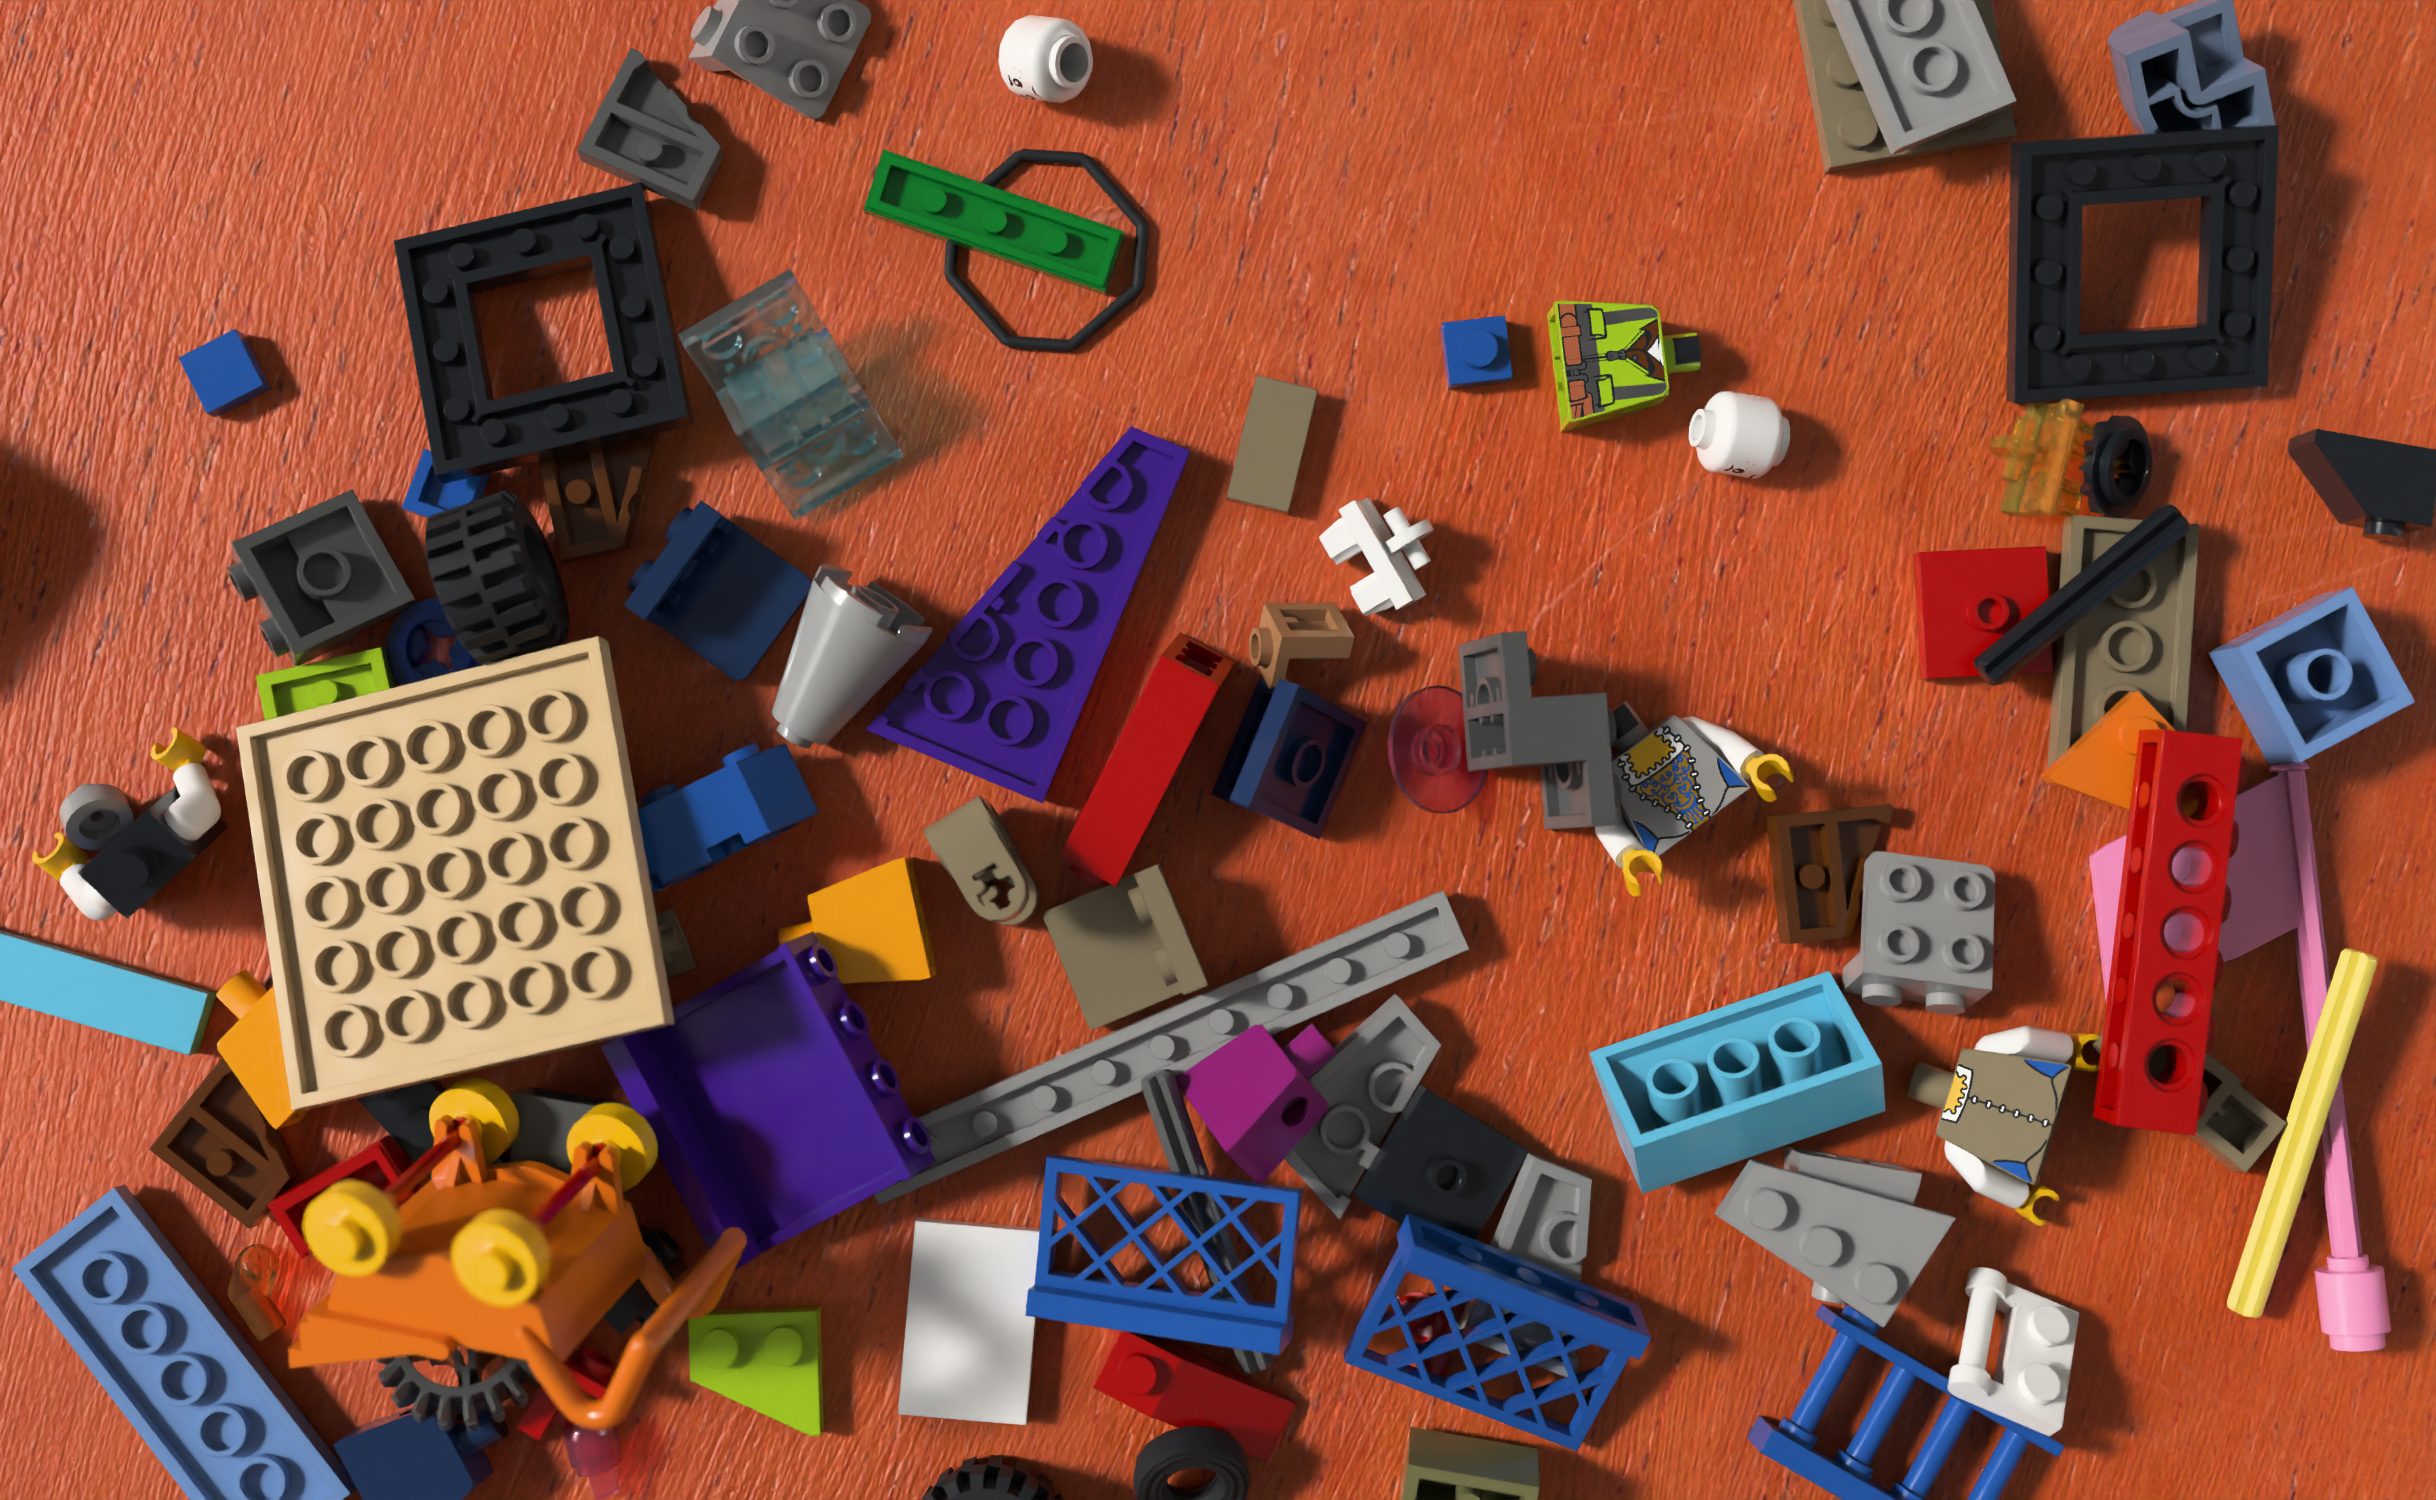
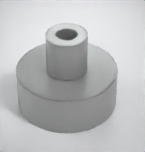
M84 784L79 786L63 801L59 812L61 823L70 842L79 848L87 850L104 849L134 822L133 813L124 793L108 784Z

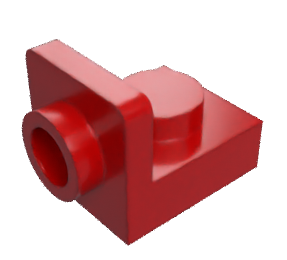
M582 1347L579 1351L575 1348L563 1361V1364L583 1391L599 1400H603L616 1373L613 1371L615 1368L614 1362L595 1349ZM541 1384L516 1428L539 1441L554 1424L564 1429L570 1419L562 1413Z

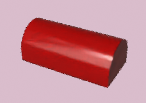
M386 1135L274 1198L267 1206L301 1259L313 1253L304 1232L305 1214L308 1207L333 1185L342 1181L363 1182L382 1192L410 1168L413 1162L401 1146L391 1136ZM420 1182L396 1202L397 1205L413 1197L420 1188Z

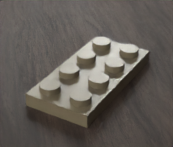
M2085 515L2065 517L2063 522L2059 589L2143 520ZM2189 524V530L2185 535L2056 640L2047 769L2128 692L2139 691L2176 731L2186 732L2199 524Z

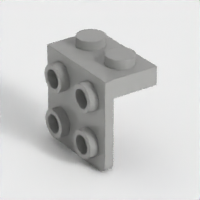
M717 0L714 8L707 6L702 11L693 26L691 39L696 44L688 59L709 72L730 70L805 118H820L825 113L871 22V13L858 0Z
M1883 851L1873 852L1864 863L1860 952L1843 967L1842 992L1862 995L1863 1002L1876 1006H1895L1901 1004L1902 1000L1926 1003L1925 1009L1927 1011L1944 1015L1964 1013L1966 1009L1991 992L1993 985L1994 872L1988 866Z

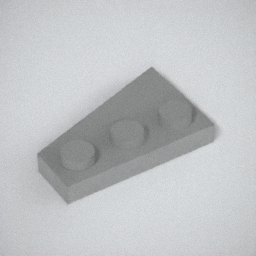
M1751 1159L1714 1213L1883 1328L1956 1219L1946 1213L1917 1207L1893 1200L1892 1198L1863 1192Z

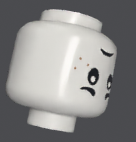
M1028 15L1016 20L1006 30L1000 44L998 62L1004 82L1009 90L1019 97L1064 103L1075 98L1086 86L1092 72L1093 56L1089 39L1083 29L1073 21L1062 18Z
M1720 391L1709 399L1704 409H1698L1694 413L1689 427V442L1691 446L1696 447L1698 460L1707 471L1744 478H1760L1770 471L1772 466L1779 465L1786 455L1790 441L1789 422L1785 417H1782L1781 409L1774 400L1733 391Z

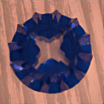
M438 598L426 599L411 605L398 616L390 629L386 645L387 660L392 674L402 686L482 666L466 651L458 638L454 640L455 644L448 650L450 657L453 659L451 664L454 666V669L438 660H433L429 663L423 662L427 659L426 655L433 649L429 641L431 637L426 632V628L429 632L442 639H449L453 636L457 637L445 616Z

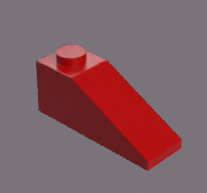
M1117 1330L1096 1372L1093 1388L1137 1411L1177 1428L1208 1426L1229 1433L1241 1444L1244 1453L1264 1461H1268L1296 1405V1401L1175 1339Z

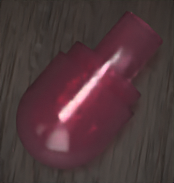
M569 1419L564 1429V1442L571 1467L576 1469L578 1476L589 1477L595 1500L607 1499L618 1494L620 1488L614 1467L622 1461L620 1455L622 1446L616 1425L607 1429H588Z

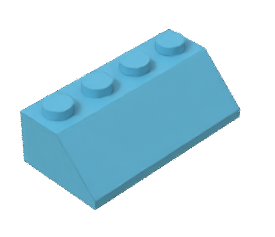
M1830 971L1589 1052L1618 1141L1642 1194L1886 1111L1882 1062Z

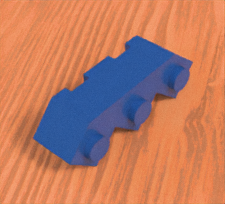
M757 743L745 746L721 759L725 766L724 768L679 790L676 784L672 783L654 790L639 799L643 807L638 809L652 894L704 873L735 853L786 833L819 813L786 743L763 752L760 751Z

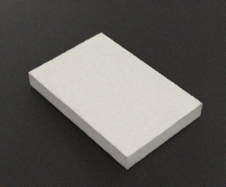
M917 1218L915 1220L898 1414L1026 1425L1037 1317L1025 1316L1028 1289L1035 1285L1040 1228Z

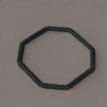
M1022 149L1014 152L984 178L981 183L995 187L1022 162L1082 165L1136 227L1132 286L1068 340L1011 336L958 276V245L946 242L944 274L951 287L1001 344L1015 349L1070 352L1082 346L1142 293L1146 277L1149 227L1142 214L1090 156L1081 152Z

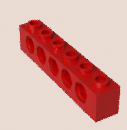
M2168 729L2139 730L2093 1111L2094 1118L2115 1126L2196 1136L2197 1121L2203 1117L2207 1108L2208 1092L2206 1084L2202 1079L2205 1054L2212 1050L2216 1035L2215 1022L2210 1013L2213 989L2217 988L2220 984L2224 968L2223 956L2218 950L2221 923L2226 921L2231 909V891L2228 885H2226L2229 858L2235 854L2239 842V826L2234 819L2237 793L2243 788L2247 776V761L2242 754L2243 739ZM2191 784L2198 794V806L2195 812L2188 817L2181 808L2180 797L2184 788ZM2183 849L2190 858L2191 867L2187 877L2179 882L2173 874L2172 863L2176 854ZM2177 915L2182 922L2183 933L2179 942L2170 947L2165 940L2164 930L2168 920ZM2170 980L2175 989V999L2169 1009L2161 1012L2156 1001L2157 992L2163 983ZM2163 1046L2167 1053L2166 1067L2158 1076L2152 1077L2148 1066L2149 1058L2155 1049Z

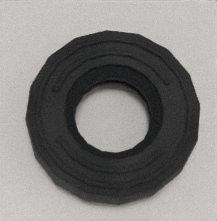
M1186 1426L1166 1431L1151 1440L1137 1456L1133 1475L1134 1491L1138 1500H1246L1251 1479L1249 1465L1241 1444L1229 1433L1208 1426ZM1190 1468H1206L1216 1473L1215 1478L1211 1481L1193 1488H1178L1168 1483L1169 1477L1179 1471Z

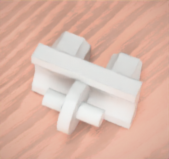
M1370 497L1359 502L1354 500L1339 509L1342 518L1333 523L1319 538L1329 557L1336 565L1343 564L1363 551L1374 570V573L1350 587L1352 596L1361 612L1368 616L1393 606L1397 610L1411 605L1426 596L1425 591L1401 551H1404L1414 570L1421 568L1431 561L1419 541L1434 531L1429 520L1425 519L1411 526L1398 506L1383 515L1394 534L1393 537Z

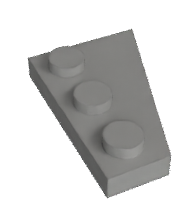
M1396 994L1334 1048L1337 1054L1309 1077L1327 1100V1111L1284 1158L1339 1220L1351 1201L1349 1196L1365 1168H1369L1379 1152V1144L1397 1113L1404 1110L1441 1046Z
M1528 1153L1490 1246L1581 1281L1582 1259L1587 1255L1592 1179L1584 1174ZM1477 1298L1468 1301L1459 1322L1460 1329L1495 1318L1492 1305ZM1502 1308L1504 1314L1510 1312ZM1536 1321L1510 1330L1518 1352L1554 1340L1550 1327ZM1560 1331L1562 1337L1569 1335L1567 1333ZM1503 1333L1475 1342L1501 1353L1511 1355ZM1576 1350L1568 1352L1575 1373L1578 1374L1579 1358L1575 1355ZM1561 1355L1533 1364L1564 1377H1569Z

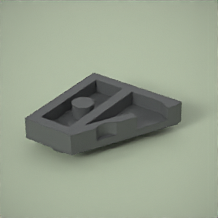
M633 48L627 54L577 149L582 162L633 184L641 182L645 189L697 211L724 159L721 146L703 125L695 122L688 113L687 106L672 89L668 90L655 75L641 52Z

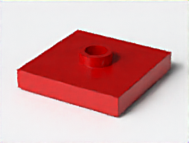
M2046 546L1930 551L1913 554L1921 680L1982 677L1974 666L1975 658L2049 598ZM2052 644L2014 675L2053 673Z

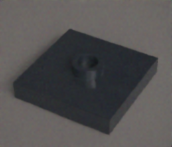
M1419 1084L1353 1194L1362 1202L1400 1224L1403 1223L1407 1214H1411L1476 1240L1529 1153V1150Z

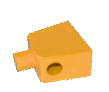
M912 857L895 859L808 895V905L812 921L779 928L778 931L780 946L813 931L818 942L824 944L832 953L838 968L837 977L841 984L923 980L937 975Z
M243 970L227 981L216 995L239 1019L218 1041L217 1048L266 1120L277 1130L299 1123L312 1109L292 1110L274 986L268 991L248 970Z

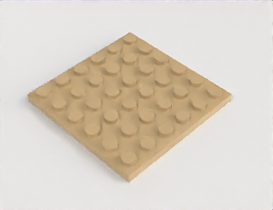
M596 636L236 728L292 1110L313 1109L675 1025L609 642Z

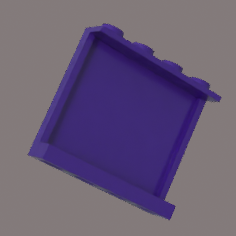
M813 931L782 944L778 947V950L673 1008L675 1025L619 1037L601 1046L633 1109L642 1115L653 1129L658 1144V1155L708 1249L710 1250L719 1240L722 1233L730 1227H738L745 1232L747 1244L734 1270L744 1266L761 1253L901 1180L905 1182L936 1161L930 1150L931 1140L927 1129L918 1118L910 1113L899 1092L900 1083L894 1068L887 1060L880 1057L868 1035L869 1026L864 1012L854 1001L849 999L837 977L838 968L832 953L824 944L818 942Z

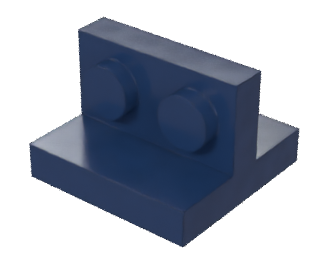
M1259 678L1211 795L1319 839L1367 722L1300 685L1279 679L1276 688L1269 689L1265 680Z

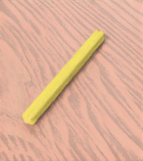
M2346 948L2340 953L2286 1119L2287 1124L2283 1128L2227 1300V1307L2246 1317L2260 1318L2263 1314L2378 964L2377 958L2371 954L2351 948Z

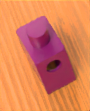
M1312 1023L1285 1047L1263 1025H1253L1185 1071L1176 1080L1224 1151L1260 1185L1326 1113L1328 1102L1309 1077L1337 1052Z

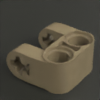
M979 795L923 830L939 861L955 880L970 907L979 916L1004 926H1019L1027 923L1036 915L1041 897L1038 885L1019 855L1018 847L1010 832L988 800ZM998 879L1007 881L1014 887L1007 893L1011 904L1006 908H1001L998 904L994 903L999 900L1002 894L998 886H990V884Z

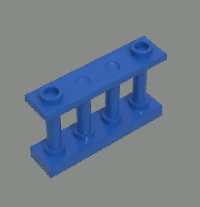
M1823 1304L1819 1307L1816 1316L1831 1328L1837 1330L1838 1333L1790 1419L1783 1417L1777 1426L1759 1415L1747 1436L1760 1453L1842 1500H1927L1926 1496L1974 1410L2006 1427V1430L1967 1500H1999L2030 1442L2056 1457H2059L2064 1448V1445L2051 1436L2044 1435L1952 1395L1947 1388L1948 1376L1878 1337L1876 1333L1880 1325L1858 1310L1845 1305L1841 1314H1838ZM1863 1345L1893 1362L1894 1366L1847 1450L1839 1449L1833 1458L1814 1447L1818 1437L1813 1432ZM1919 1377L1950 1395V1398L1902 1483L1895 1481L1891 1490L1870 1479L1874 1469L1869 1465Z

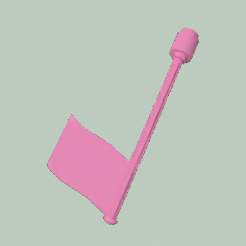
M2302 761L2299 763L2273 764L2269 769V773L2274 772L2275 776L2236 796L2234 819L2239 826V842L2235 854L2229 858L2226 885H2228L2231 891V909L2226 921L2221 923L2218 950L2223 956V962L2235 959L2293 930L2307 1051H2309L2330 987V976L2305 769H2310L2308 763ZM2127 834L2104 845L2089 856L2106 1003ZM2183 849L2176 854L2172 863L2173 874L2179 882L2187 877L2191 867L2190 858ZM2177 915L2168 920L2164 930L2165 940L2170 947L2179 942L2183 933L2182 922ZM2340 1077L2319 1141L2332 1253L2326 1256V1266L2314 1269L2321 1332L2329 1335L2330 1348L2350 1352L2374 1351L2386 1347L2385 1333L2391 1331L2384 1267L2369 1264L2368 1255L2362 1253L2342 1077Z

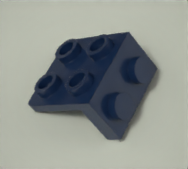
M700 500L694 509L690 507L684 508L672 521L666 532V538L670 542L657 560H646L634 573L627 587L632 594L624 603V606L645 621L663 628L730 678L743 681L751 676L805 602L812 581L796 567L717 510Z

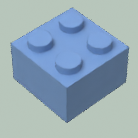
M2353 587L2319 594L2208 653L2268 765L2302 762L2415 702Z

